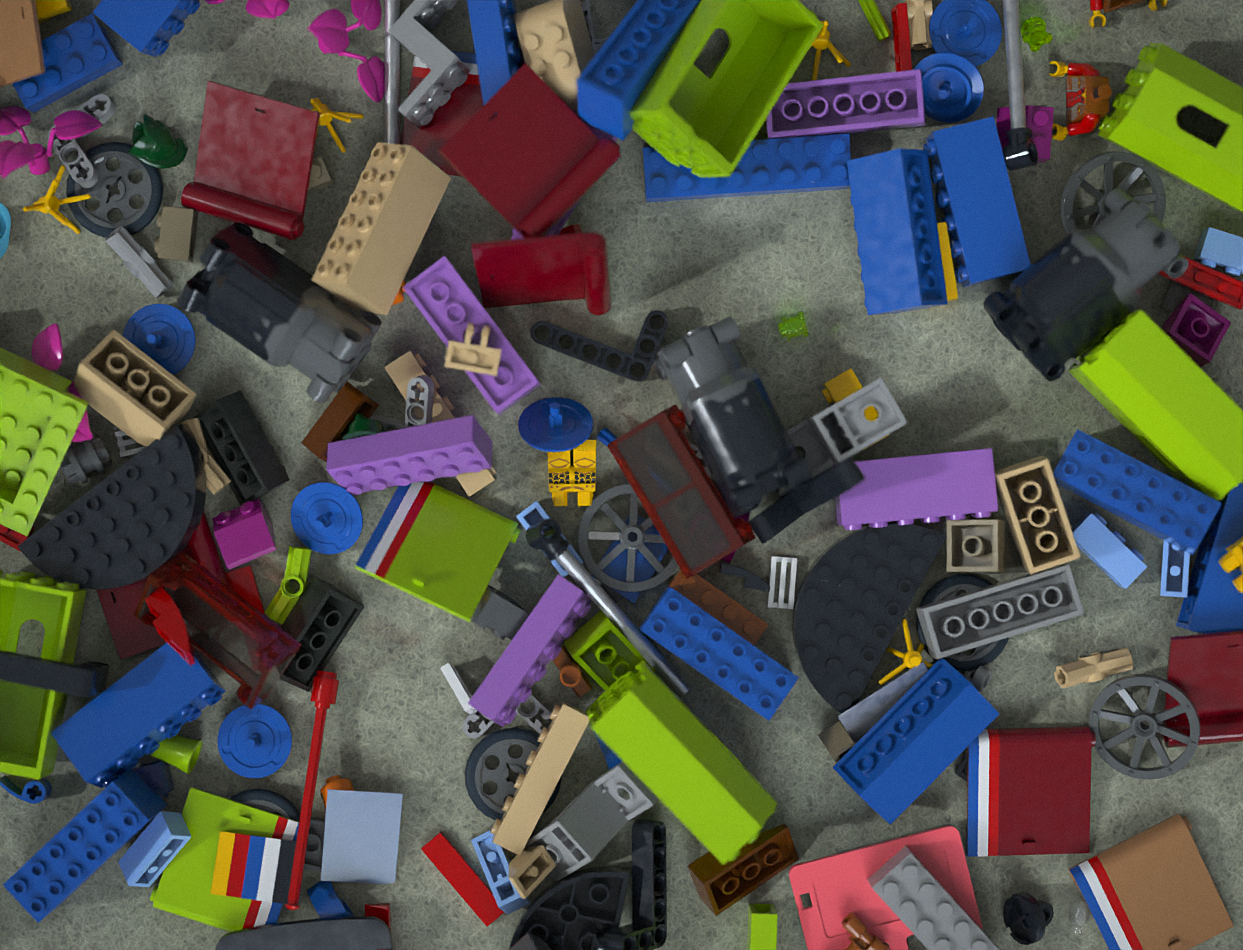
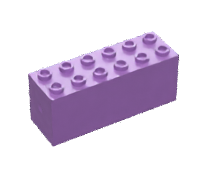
M445 256L403 287L447 348L449 340L464 343L468 323L474 324L475 328L471 342L472 345L480 346L482 329H484V326L490 327L487 347L502 350L497 376L470 371L465 372L498 415H502L541 386L540 382Z
M992 448L855 461L866 479L849 491L835 497L837 525L844 526V530L862 529V524L867 523L872 528L887 527L888 521H895L898 525L914 524V519L920 518V522L924 523L940 521L939 516H946V520L966 519L965 514L971 513V517L976 518L990 517L991 511H998Z

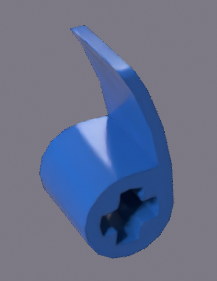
M6 776L0 778V786L20 800L31 804L42 802L52 792L51 783L45 778L40 780L34 779L28 782L23 790L18 788ZM39 786L38 790L42 791V794L37 796L33 788Z
M319 881L307 890L309 898L320 918L354 917L343 899H339L331 881Z

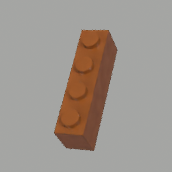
M685 565L680 566L667 585L753 646L768 626L763 620Z

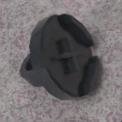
M1024 892L1011 895V898L1006 900L1003 909L1006 928L1010 927L1012 938L1023 945H1030L1040 941L1044 936L1046 926L1051 923L1054 914L1052 905L1042 900H1036L1035 897Z

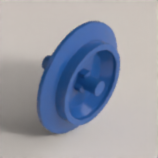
M943 0L936 7L930 18L929 34L932 46L937 53H956L969 59L975 66H979L988 61L997 51L1002 38V26L996 10L986 0Z
M938 52L925 57L914 68V70L921 69L925 115L939 122H957L972 115L979 107L984 94L983 78L977 67L966 57L952 52Z
M152 304L136 311L125 325L122 335L172 375L177 374L186 367L195 350L196 338L190 320L179 309L166 304Z
M552 397L529 405L520 415L518 429L522 439L530 446L547 452H562L576 448L588 439L593 429V419L588 409L579 402L568 398Z
M318 482L307 486L296 496L291 508V523L297 537L308 548L322 554H337L349 549L358 540L363 527V514L358 501L352 493L347 492V489L331 482Z
M246 704L233 710L222 722L217 738L218 750L224 763L233 772L248 778H262L276 772L286 762L292 747V734L286 719L274 708L264 704Z

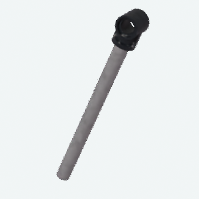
M385 0L384 143L400 145V111L398 110L400 107V42L388 31L400 18V0Z
M1003 0L1011 129L1006 132V139L1009 140V145L1004 147L1003 156L1007 169L1013 171L1035 166L1038 162V152L1036 145L1030 140L1032 130L1027 128L1019 1Z
M548 518L528 527L526 540L529 546L533 549H541L550 561L556 559L679 697L684 695L690 689V686L567 549L569 542L561 536L559 524L555 520Z

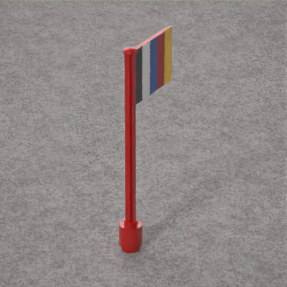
M317 671L316 677H313L310 701L315 702L316 714L297 841L220 831L211 894L285 904V907L289 910L300 908L298 904L327 709H330V704H336L339 680H337L338 673Z

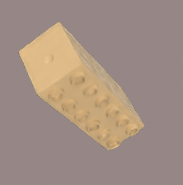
M377 142L364 171L361 173L360 180L350 196L349 203L339 219L338 226L328 242L327 249L317 265L312 280L353 309L387 315L451 177L412 146Z

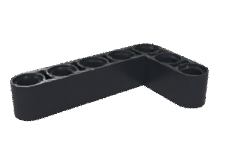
M651 311L644 321L632 354L546 321H538L533 324L530 334L534 342L541 346L633 382H642L649 375L667 329L668 318L662 311ZM653 316H660L664 321V325L656 330L651 328L649 320ZM541 326L547 327L550 331L548 338L545 340H539L535 336L537 328ZM566 335L572 337L574 341L573 346L570 349H562L559 346L561 337ZM643 340H651L655 348L653 352L647 354L641 351L640 343ZM587 345L595 346L598 350L596 357L592 359L584 357V347ZM611 354L620 356V366L617 368L609 367L606 362L608 356ZM636 363L642 364L645 367V374L639 378L634 377L630 371L632 365Z
M849 456L810 478L803 486L783 495L752 518L748 524L760 542L764 544L805 513L849 491L865 480L866 477L853 458Z
M0 650L1 681L84 697H92L105 691L110 666L108 664L86 661L75 665Z
M637 819L632 826L633 923L606 931L602 938L603 950H653L662 947L666 941V827L662 821Z

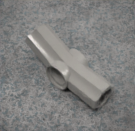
M122 225L111 232L105 239L112 249L124 260L122 262L127 269L144 283L145 287L155 298L158 299L174 285L156 264L157 260L149 255V250L144 245H140Z

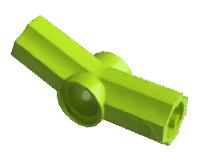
M289 546L285 575L281 582V587L264 612L274 621L283 624L307 588L312 549ZM291 579L299 582L300 589L298 592H293L290 589L289 582Z

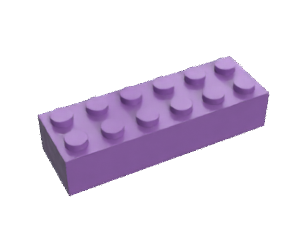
M921 69L788 83L767 116L768 138L849 134L926 126Z
M470 415L328 443L326 470L341 487L347 489V492L352 493V495H359L362 492L380 491L388 487L407 486L410 483L427 482L436 478L454 477L462 473L480 472L483 469L492 468V440L476 418Z
M557 575L468 704L502 727L506 723L510 724L517 714L516 708L531 695L532 690L530 688L535 681L539 682L547 671L546 665L550 660H555L561 652L562 648L560 645L565 638L569 639L575 632L576 622L580 617L584 618L589 612L592 600L578 587Z

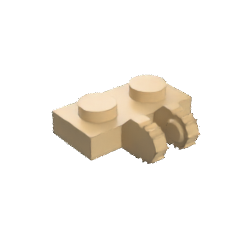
M468 323L464 343L449 340L444 367L497 376L502 350L487 347L490 327L484 326V329H482L481 345H472L471 342L475 328L474 324Z

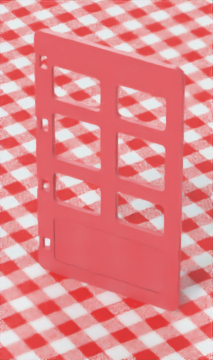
M945 825L793 865L789 870V879L807 950H845L852 943L849 940L851 934L843 927L841 922L851 912L865 924L866 931L871 936L876 935L882 942L887 943L890 950H909L906 940L908 936L914 934L871 888L867 880L905 845L983 929L959 831L952 825ZM809 893L812 906L803 907L800 895Z

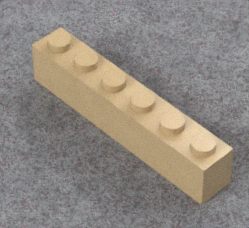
M408 351L384 367L405 400L407 399L409 381L419 375L428 376L423 369L427 366L419 353L414 355L412 351ZM434 375L428 376L434 384L432 423L455 419L451 412L455 407L447 396L442 398L437 389L441 386ZM420 383L417 384V387L421 389V392L425 391V389L421 387ZM415 406L414 414L417 418L423 419V409ZM492 465V468L483 469L480 472L458 474L456 478L467 495L471 497L494 482L496 479L493 475L497 471Z
M562 701L560 706L557 704L554 706L549 716L552 719L549 728L544 727L537 740L540 742L537 751L532 750L525 763L529 766L525 774H519L514 784V787L517 788L514 796L507 797L502 807L505 813L501 820L496 819L490 831L493 834V843L519 856L589 723V718L585 711L565 701Z

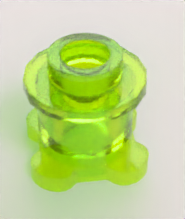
M1030 17L1022 23L1020 30L1024 43L1029 44L1032 52L1039 51L1041 46L1053 40L1052 34L1047 33L1046 23L1041 17Z
M799 311L796 316L789 318L781 317L782 322L778 323L781 338L786 337L787 341H791L793 337L802 335L804 338L809 335L802 311Z

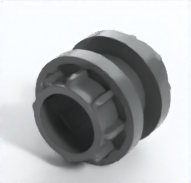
M96 433L92 434L93 438L68 448L61 468L72 484L81 481L82 484L89 481L86 474L97 469L101 476L106 473L105 468L112 465V460L102 440Z

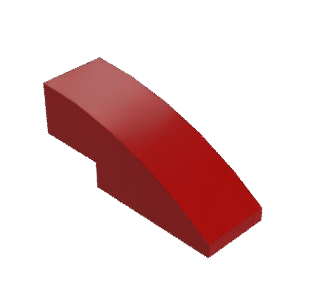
M159 587L145 599L150 612L156 617L153 624L158 634L192 666L195 663V657L188 629L172 598L162 587Z

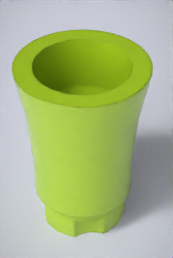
M175 735L172 738L162 740L159 743L160 747L151 753V756L177 767L186 774H190L196 765L203 742L202 740Z

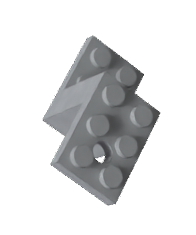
M414 0L388 30L406 49L431 70L398 108L419 129L432 120L433 113L439 106H443L448 102L453 90L466 81L467 74L470 72L455 54L429 32L430 29L435 28L440 23L441 16L448 9L453 8L458 0Z
M879 378L836 404L787 430V433L794 447L799 446L804 449V460L812 476L829 465L839 463L907 424V421L883 379ZM874 406L878 410V417L875 421H868L864 417L866 407Z
M622 761L589 783L550 824L530 836L525 847L543 845L556 864L549 874L555 881L561 880L593 860L629 820L653 806L659 798Z

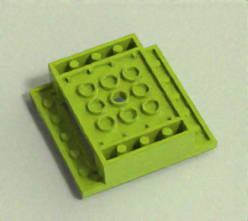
M0 347V524L28 536L89 402L68 393L72 383L71 380Z

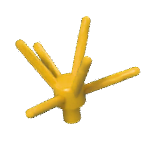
M820 21L824 26L811 45L816 49L812 81L817 80L821 52L826 48H829L839 63L843 62L847 67H851V63L831 43L830 32L827 30L828 21Z
M312 98L310 100L313 107L312 110L320 112L318 127L319 125H326L341 152L345 153L346 149L330 122L332 118H336L350 123V118L362 119L364 117L363 114L330 111L329 107L326 104H322L319 98Z
M62 165L46 195L40 197L33 205L24 207L23 211L35 210L41 211L44 214L50 213L63 225H67L75 233L80 234V229L59 212L58 209L61 204L90 199L91 195L84 194L58 199L55 196L65 170V166Z
M906 619L902 620L908 651L903 653L887 646L885 651L903 658V664L879 681L881 685L907 667L911 670L915 666H919L921 662H924L926 668L929 669L934 665L922 660L920 654L925 648L923 643L919 645L916 651L913 650Z

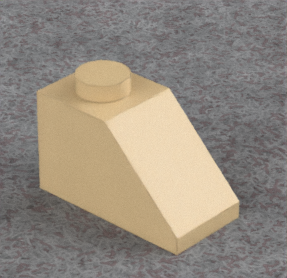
M543 845L524 847L521 855H516L509 863V879L522 899H525L553 870L556 864Z

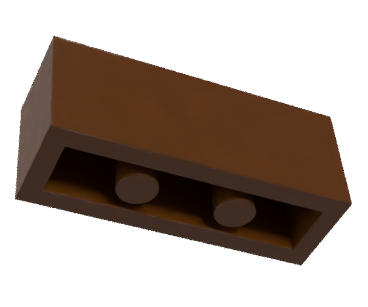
M347 381L301 443L318 458L327 462L328 443L343 441V437L348 434L349 426L355 421L356 415L362 414L369 418L379 404Z

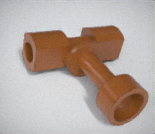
M562 646L561 652L552 661L558 670H561L560 681L562 684L571 687L577 697L580 698L593 687L585 675L581 673L580 667L572 663L574 661L566 648Z
M853 912L849 913L842 920L843 927L851 934L849 940L852 942L845 950H889L876 935L871 936L866 931L865 924Z

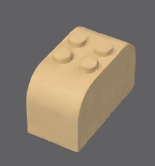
M551 0L518 12L516 15V29L526 64L572 111L578 109L577 78L595 56L580 0Z
M114 329L82 360L74 380L76 390L83 400L89 402L93 409L133 440L144 446H148L156 439L160 440L166 431L177 424L190 410L196 396L195 392Z
M1041 455L994 471L996 490L1024 568L1030 574L1081 558L1048 459Z

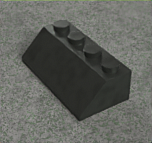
M241 390L216 400L194 417L200 420L207 446L216 462L232 480L229 486L240 506L245 502L263 497L290 480Z
M314 576L258 663L272 676L309 692L312 688L313 677H316L317 671L324 670L364 606L331 584Z

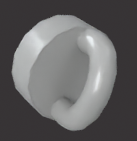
M980 666L978 669L966 671L964 678L981 693L989 685L992 671L987 667Z

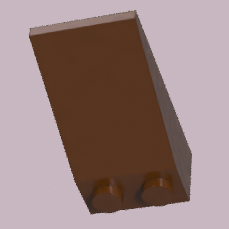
M786 824L761 832L753 842H746L740 848V854L731 862L727 860L722 864L709 851L687 866L700 899L715 916L799 860Z

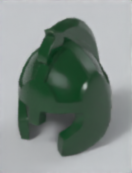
M146 114L143 115V124L136 121L132 132L133 146L129 148L128 153L134 155L143 163L156 168L168 169L181 164L187 155L188 148L185 147L180 138L176 139L169 126L154 120L153 117Z

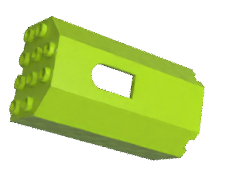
M701 0L630 110V118L635 120L632 125L633 130L669 163L678 167L681 164L684 167L692 168L691 173L698 177L731 176L824 25L817 19V15L807 9L800 0ZM720 28L727 33L729 45L708 78L693 62L712 32Z
M1163 43L1145 45L1138 55L1140 61L1135 70L1132 68L1124 80L1128 84L1123 94L1121 92L1116 94L1111 103L1113 109L1109 116L1106 115L1102 118L1098 126L1100 130L1098 136L1131 154L1139 156L1158 169L1243 214V88ZM1185 105H1193L1229 125L1216 148L1184 132L1177 126L1176 114L1180 108Z
M1142 310L1127 315L1076 358L1080 362L1078 365L1073 363L1068 369L1179 482L1216 501H1220L1232 488L1241 482L1243 483V411Z
M0 569V650L16 653L21 626L25 621L35 619L41 622L45 629L41 658L73 664L87 589L79 588V584L65 581L61 583L48 575L35 578L36 573L20 571V573L13 572V574L3 573V570ZM0 680L1 773L40 780L54 772L59 744L51 732L63 723L67 693Z
M643 660L635 666L636 672L628 670L622 674L586 709L590 726L722 864L727 860L731 862L740 854V848L746 842L751 843L759 836V830L775 811L777 802L764 785Z

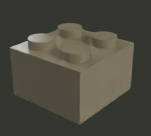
M998 519L947 520V572H1005L1004 521Z

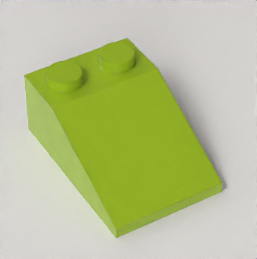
M602 610L564 642L571 656L605 691L628 670L636 672L635 666L643 660L655 671Z

